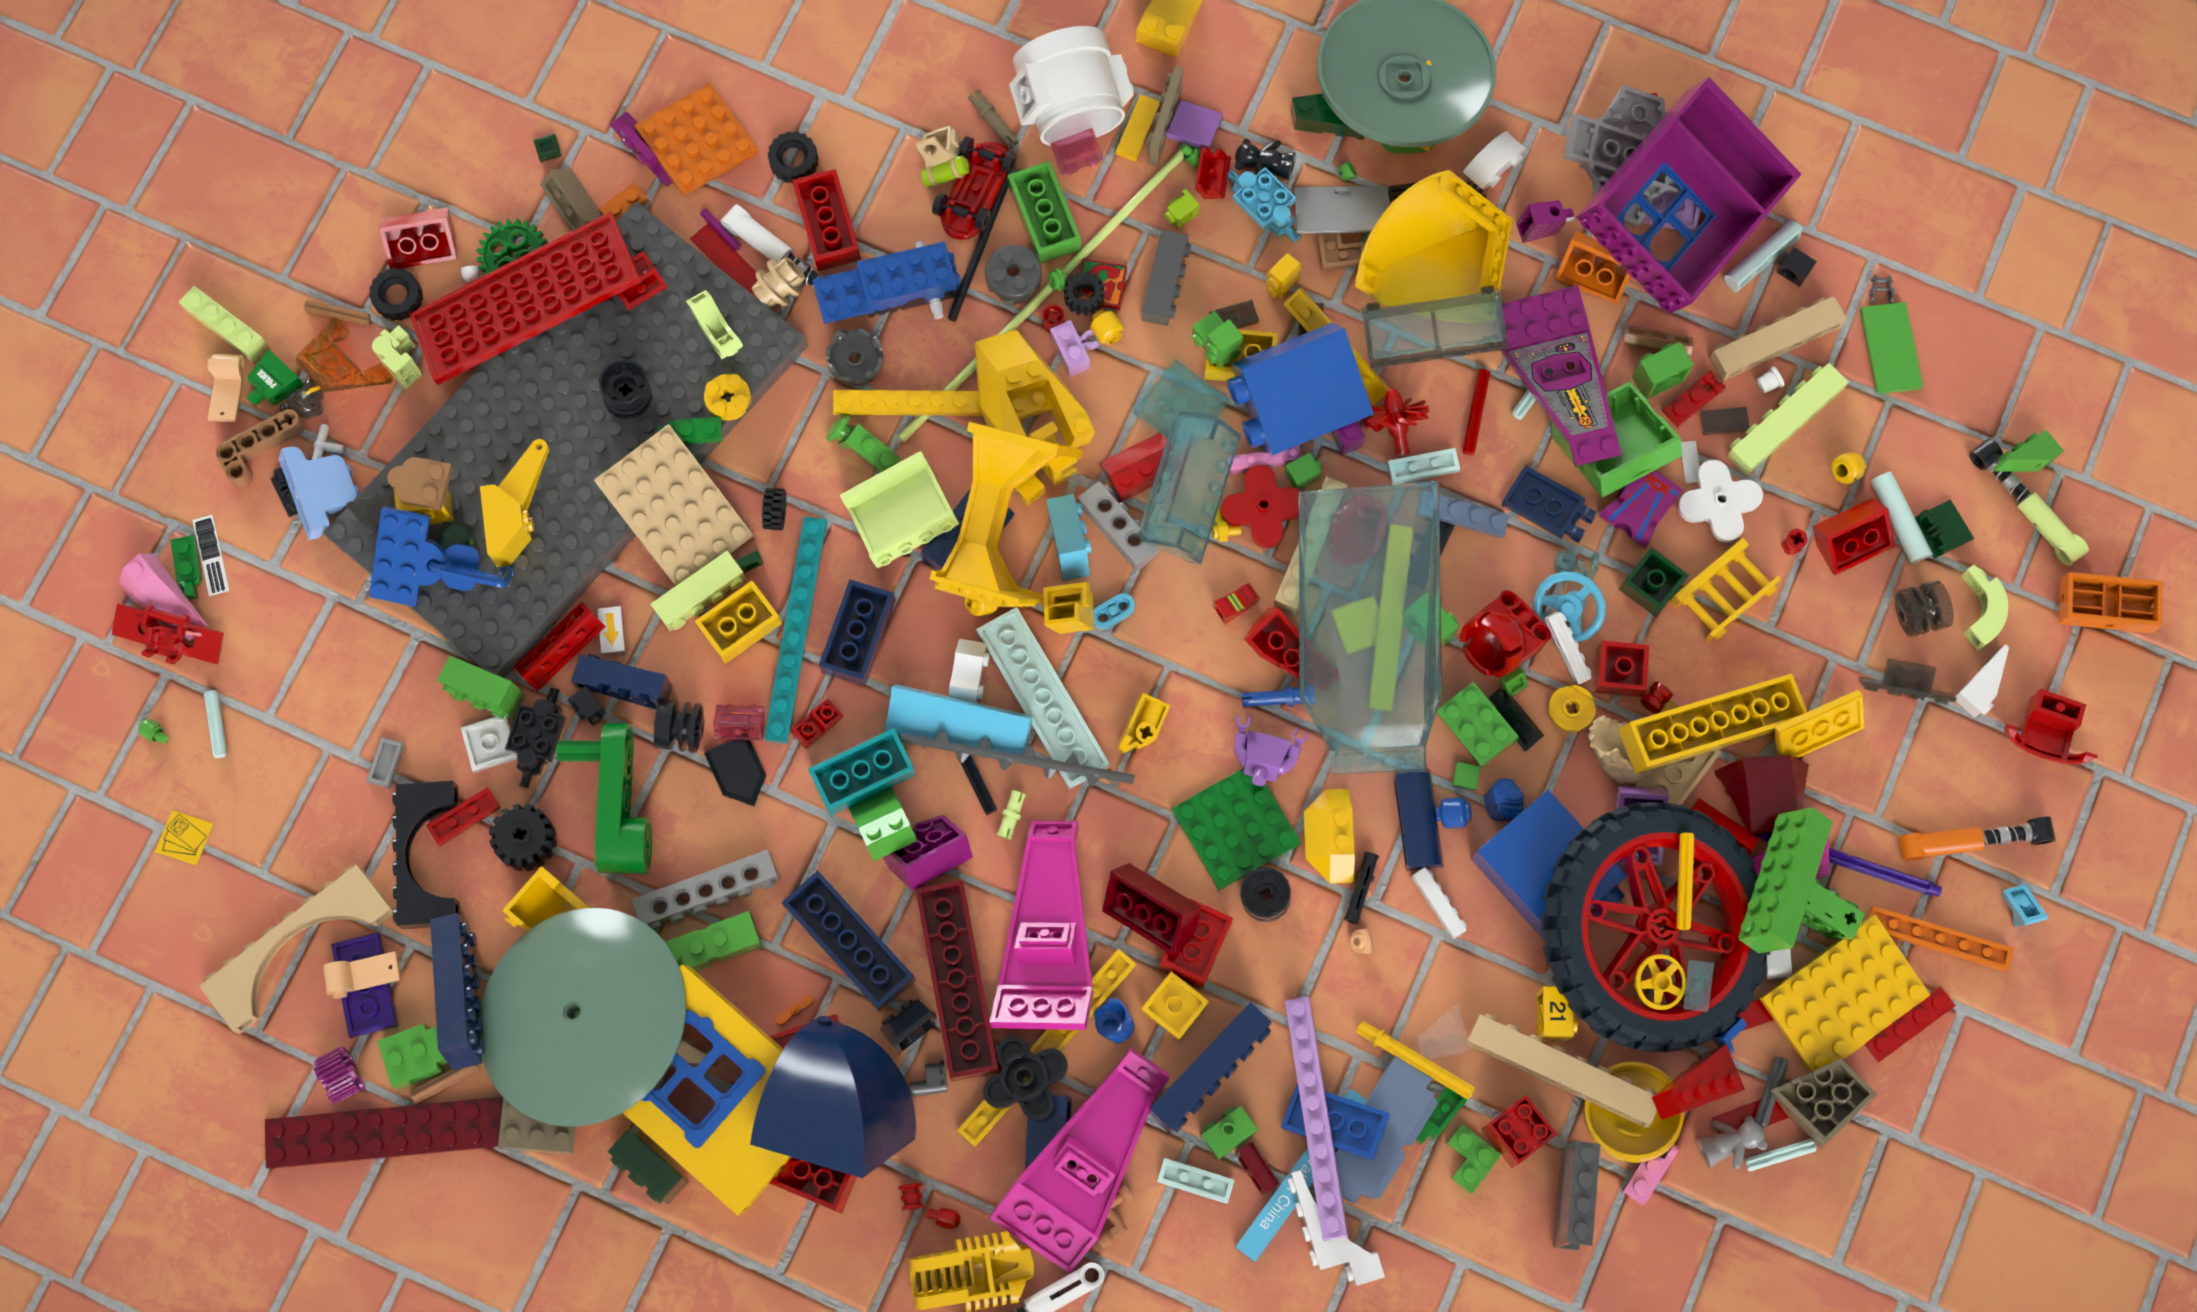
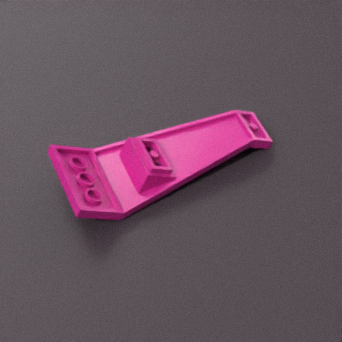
M1031 821L999 983L989 1021L991 1028L1086 1030L1094 992L1075 845L1079 830L1078 821Z

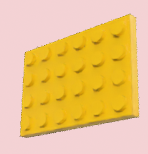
M1872 915L1860 924L1854 939L1838 940L1759 999L1811 1073L1840 1058L1844 1060L1875 1035L1929 997L1930 994L1876 915Z

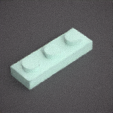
M1455 448L1389 460L1387 462L1392 485L1460 472Z
M1164 1158L1157 1183L1228 1204L1235 1180Z

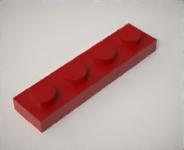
M1940 986L1932 991L1929 997L1875 1035L1864 1045L1876 1061L1880 1062L1956 1005Z

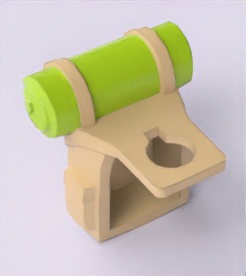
M951 125L923 135V140L916 143V148L924 158L925 169L921 170V180L926 188L938 187L947 181L963 178L965 174L969 173L967 159L958 154L960 136Z

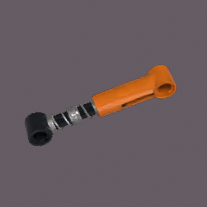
M2047 816L2026 821L2027 823L2018 824L2017 827H2012L2011 825L2008 827L2001 826L1996 827L1994 830L1988 828L1986 831H1983L1980 827L1926 834L1911 833L1899 836L1898 840L1902 860L1914 861L1931 856L1980 851L1989 844H1995L1996 846L1998 844L2008 845L2013 841L2018 843L2023 840L2024 842H2030L2031 845H2041L2054 842L2056 838L2051 817Z

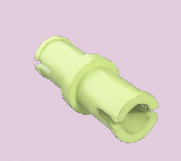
M1015 790L1011 791L1007 808L1002 812L1004 816L997 836H1002V838L1008 840L1012 839L1016 822L1021 818L1020 811L1026 794H1021V792Z

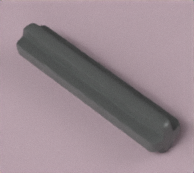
M1781 1057L1774 1059L1754 1118V1122L1758 1123L1761 1127L1768 1126L1776 1102L1771 1090L1781 1086L1788 1066L1787 1060Z

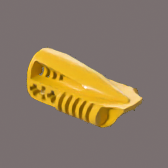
M1008 1231L999 1232L1000 1242H998L996 1233H991V1243L989 1244L988 1236L985 1234L982 1235V1245L980 1244L979 1237L974 1236L972 1247L968 1237L964 1238L965 1248L962 1246L961 1239L955 1240L956 1250L907 1258L908 1279L915 1308L917 1310H925L964 1303L965 1311L969 1312L971 1311V1301L973 1302L974 1310H980L979 1300H981L984 1309L989 1308L988 1298H990L992 1307H997L998 1296L1001 1306L1007 1304L1006 1295H1008L1010 1304L1018 1303L1026 1281L1034 1276V1261L1029 1246L1017 1245L1010 1237Z

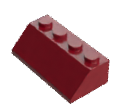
M1131 863L1111 870L1102 912L1171 955H1177L1197 928L1201 906Z

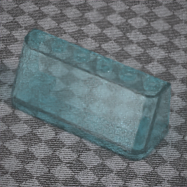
M1182 411L1175 416L1138 532L1139 538L1146 544L1189 563L1201 565L1241 437V434L1216 415Z

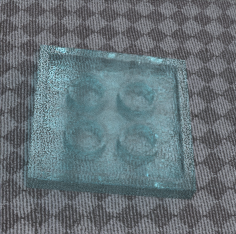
M1175 360L1136 405L1133 413L1187 453L1229 404V399L1178 360Z

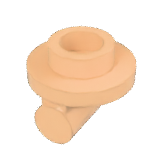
M1368 928L1355 930L1350 938L1352 949L1358 954L1372 953Z

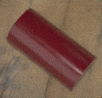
M1253 1142L1236 1153V1157L1261 1195H1264L1280 1184Z

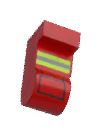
M1247 583L1235 592L1233 591L1227 596L1214 601V609L1223 623L1227 624L1254 606L1260 600V597L1251 584Z

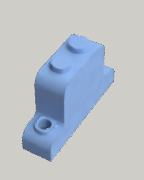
M292 446L281 449L278 459L308 540L319 538L323 535L325 528L329 527L328 518L339 516L360 494L357 485H353L351 468L338 455L307 460L304 453L297 447Z

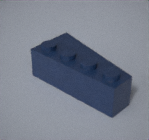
M593 654L579 656L571 679L575 687L584 688L586 686L589 691L657 710L661 699L668 700L673 686L665 674L623 665L613 660H601L602 658Z

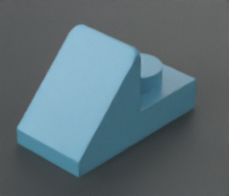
M2026 884L2003 890V898L2013 912L2014 927L2025 926L2048 919L2047 914Z

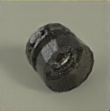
M1934 580L1923 583L1919 586V589L1914 586L1908 589H1901L1895 594L1897 617L1908 637L1927 634L1929 629L1938 631L1952 626L1954 620L1952 602L1948 591L1940 581Z

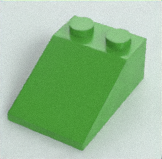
M892 788L849 807L873 861L917 842L912 827Z

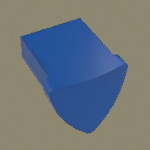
M1738 1016L1735 1018V1023L1723 1033H1718L1712 1037L1718 1046L1726 1044L1730 1054L1734 1052L1731 1040L1747 1026L1743 1018Z

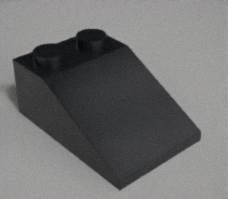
M919 999L915 1001L909 1000L900 1008L902 1011L894 1017L892 1014L881 1023L883 1027L880 1028V1031L898 1054L902 1053L937 1025L931 1011Z

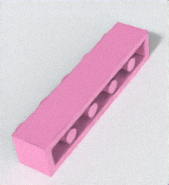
M1298 445L1273 456L1266 451L1228 457L1230 475L1246 473L1255 465H1264L1269 468L1286 466L1300 458L1301 453Z

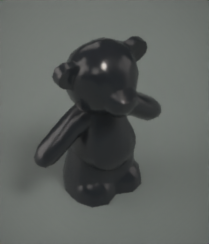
M1244 139L1243 143L1236 150L1235 168L1240 170L1243 167L1250 168L1255 166L1256 173L1258 174L1266 167L1272 174L1284 180H1290L1295 165L1296 152H1278L1276 149L1281 145L1280 140H1274L1259 150L1255 145L1251 144L1249 139Z

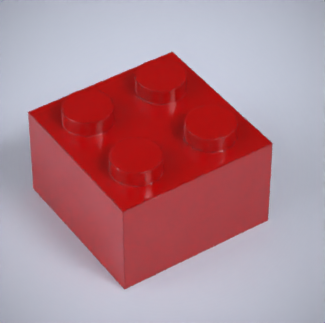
M1602 640L1597 648L1595 693L1642 697L1647 691L1649 645Z

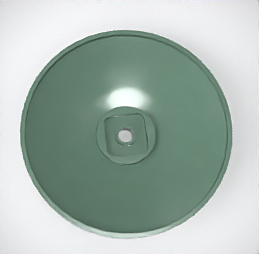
M1360 0L1342 11L1327 28L1319 46L1317 77L1321 92L1331 110L1340 120L1357 133L1387 145L1412 148L1426 147L1449 141L1461 135L1481 118L1490 103L1494 91L1496 63L1491 45L1479 26L1464 12L1443 0ZM1428 60H1430L1432 66L1426 64V62H1427ZM1401 76H1405L1410 81L1402 82L1398 78Z

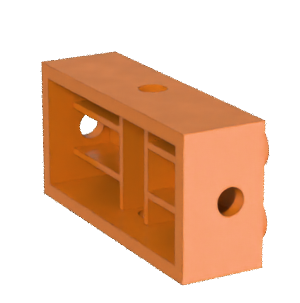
M2068 572L2059 580V624L2142 633H2154L2162 627L2163 581Z

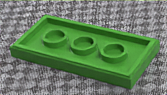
M1906 302L1861 307L1859 312L1876 395L1921 390L1923 383Z

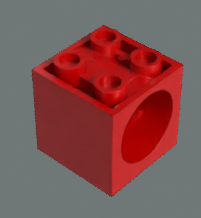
M1527 1095L1520 1098L1482 1128V1131L1511 1168L1520 1164L1557 1135Z

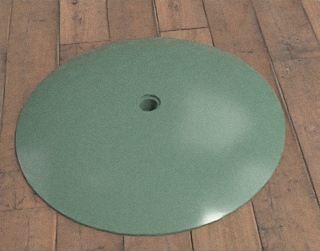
M583 908L555 915L534 926L508 949L487 983L479 1012V1017L483 1023V1032H480V1039H482L485 1053L481 1054L485 1069L492 1083L507 1102L526 1116L547 1124L564 1127L592 1125L611 1119L630 1109L642 1100L664 1076L673 1061L682 1038L686 1017V992L679 965L666 942L647 924L633 916L611 909ZM580 1009V1014L574 1018L575 1012Z

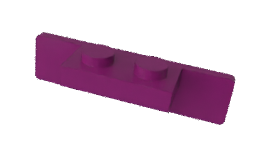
M624 112L610 123L611 128L619 135L624 146L636 154L637 160L643 166L646 165L668 187L673 182L658 163L656 155L634 130V125L637 124L636 120L628 112Z

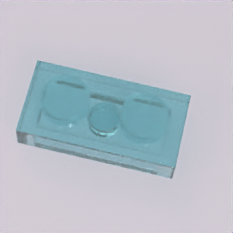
M1689 959L1683 1009L1708 1012L1714 963Z

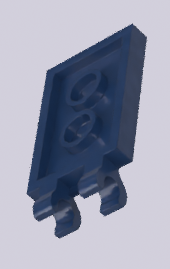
M1525 465L1502 501V506L1562 539L1567 534L1577 543L1581 541L1585 532L1582 528L1575 526L1579 517L1591 525L1597 513L1595 510L1584 505L1586 498Z

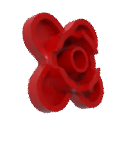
M1255 465L1245 474V492L1231 494L1224 499L1221 505V516L1229 525H1248L1251 529L1254 543L1261 548L1270 549L1277 546L1282 540V521L1297 519L1304 513L1306 498L1297 488H1277L1274 472L1267 466ZM1261 504H1264V505H1267L1268 507H1267V508H1261L1260 505H1261Z

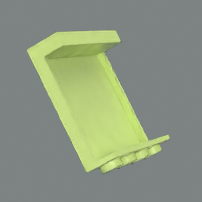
M921 451L840 494L870 554L869 557L877 568L888 565L892 560L910 553L912 549L923 543L930 542L936 536L952 530L953 527L959 524Z

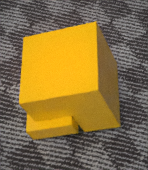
M1088 582L1043 588L1044 625L1058 634L1094 630L1093 593L1090 592V584Z

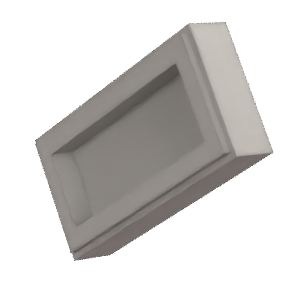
M381 737L366 782L390 789L405 744Z

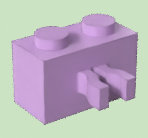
M1071 320L1050 329V339L1069 378L1090 369V359L1086 350H1093L1099 347L1097 340L1092 343L1086 342L1088 338L1093 337L1092 329L1079 337Z

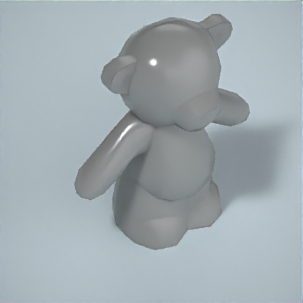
M1747 1116L1745 1122L1737 1130L1719 1120H1713L1711 1122L1713 1129L1722 1133L1697 1139L1698 1149L1708 1168L1715 1166L1716 1163L1734 1154L1733 1168L1739 1169L1742 1166L1745 1148L1753 1149L1758 1147L1761 1150L1767 1148L1765 1133L1751 1116Z

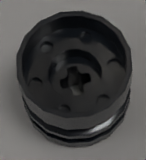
M623 359L616 360L603 369L599 378V386L608 412L616 418L624 420L635 419L643 415L650 407L652 401L651 388L644 368L635 361Z
M661 699L654 722V747L672 750L676 740H678L680 751L684 752L688 746L689 752L696 753L704 733L703 705L695 703L692 708L691 703L686 702L680 712L678 701Z
M1262 867L1253 870L1245 877L1241 885L1240 896L1243 908L1250 917L1257 921L1271 922L1278 920L1286 913L1290 906L1291 888L1286 877L1273 868ZM1269 891L1272 899H1267L1266 902H1263L1260 894Z

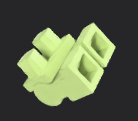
M398 325L391 333L384 329L380 333L381 336L373 341L372 349L392 377L406 390L423 374L412 357L407 354L415 347L414 343L409 339V335Z

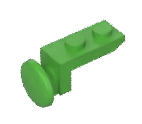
M849 414L841 415L833 423L826 435L828 442L836 439L841 447L844 449L850 448L879 472H883L896 465L901 458L861 425H849L847 423L850 419Z

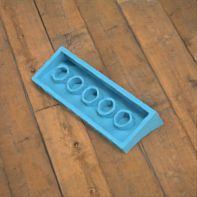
M895 684L891 690L884 731L894 728L897 734L907 733L923 737L926 735L929 738L935 739L943 730L946 731L951 742L979 746L987 738L991 743L992 749L1023 754L1033 716Z

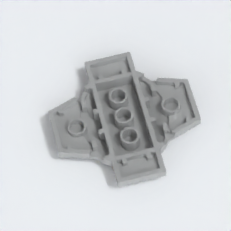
M1623 85L1618 90L1605 115L1600 116L1596 120L1577 113L1572 115L1563 158L1580 163V168L1585 169L1592 180L1593 197L1666 115L1664 98ZM1661 172L1644 191L1643 197L1652 204V199L1664 192L1677 196L1680 188L1665 172ZM1633 204L1625 214L1624 223L1637 227L1642 222L1646 213L1639 205Z

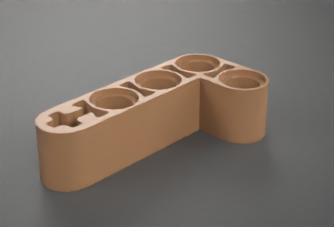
M287 409L220 443L215 453L226 476L238 487L248 486L253 476L246 462L300 435L305 428L304 421L296 411ZM275 430L272 436L267 437L268 432ZM254 441L251 447L246 448L248 442ZM233 452L230 458H225L227 453ZM243 470L242 475L235 478L236 473Z

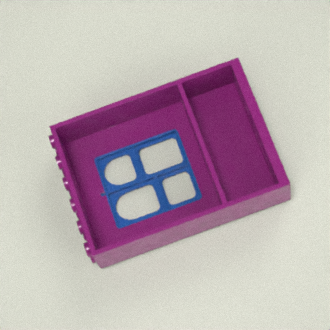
M1708 77L1688 89L1576 218L1580 221L1582 227L1589 230L1597 242L1612 254L1614 260L1621 263L1628 271V274L1643 286L1645 292L1652 295L1658 301L1660 307L1671 314L1692 304L1801 176V173L1715 82ZM1661 172H1665L1680 188V192L1662 213H1659L1643 197V193ZM1687 198L1691 199L1706 216L1705 220L1694 232H1691L1675 216L1676 210ZM1633 204L1639 205L1653 221L1649 229L1642 235L1632 234L1624 223L1625 214ZM1665 223H1670L1684 238L1685 243L1669 261H1658L1651 253L1650 242Z

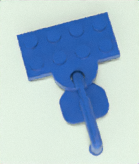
M385 506L381 509L369 597L416 607L420 585H431L440 578L449 588L462 591L471 590L476 583L504 588L511 580L514 571L509 566L502 567L500 575L478 571L480 554L472 546L455 543L443 550L437 542L427 539L431 516Z

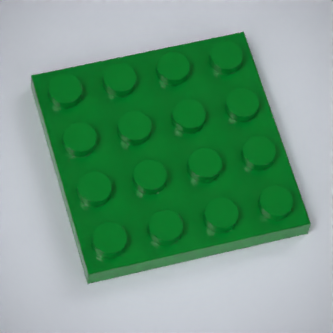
M1244 768L1171 808L1172 813L1218 891L1301 845L1299 838L1266 783L1263 786L1255 785L1252 782L1253 776L1244 774Z

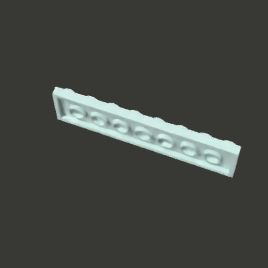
M1015 607L977 628L976 632L982 642L987 643L986 649L1026 715L1033 716L1031 725L1050 758L1066 762L1072 754H1076L1080 765L1100 769L1109 768V761L1018 608ZM1059 771L1069 790L1087 780L1085 775Z

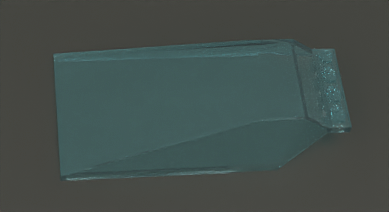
M1438 481L1299 492L1300 700L1330 748L1331 774L1333 775L1426 770V744L1442 695Z

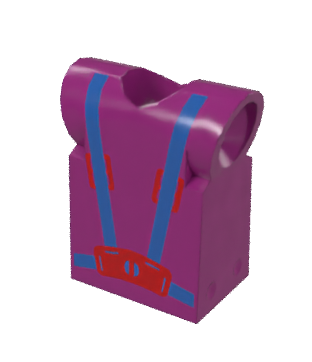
M1654 470L1629 483L1619 498L1608 505L1599 514V517L1613 527L1624 530L1631 540L1647 549L1656 526L1677 500L1683 489Z

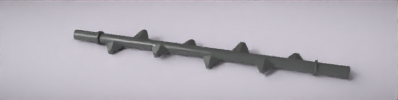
M943 730L935 739L929 738L926 735L923 737L902 733L900 739L903 743L920 745L923 748L931 747L953 751L961 763L969 755L997 759L1001 769L1005 771L1013 762L1041 767L1046 778L1049 779L1058 770L1085 775L1089 786H1094L1100 778L1107 779V781L1134 783V774L1080 765L1076 754H1072L1066 762L1036 757L1032 746H1028L1023 754L992 749L991 743L987 738L979 746L951 742L946 731Z

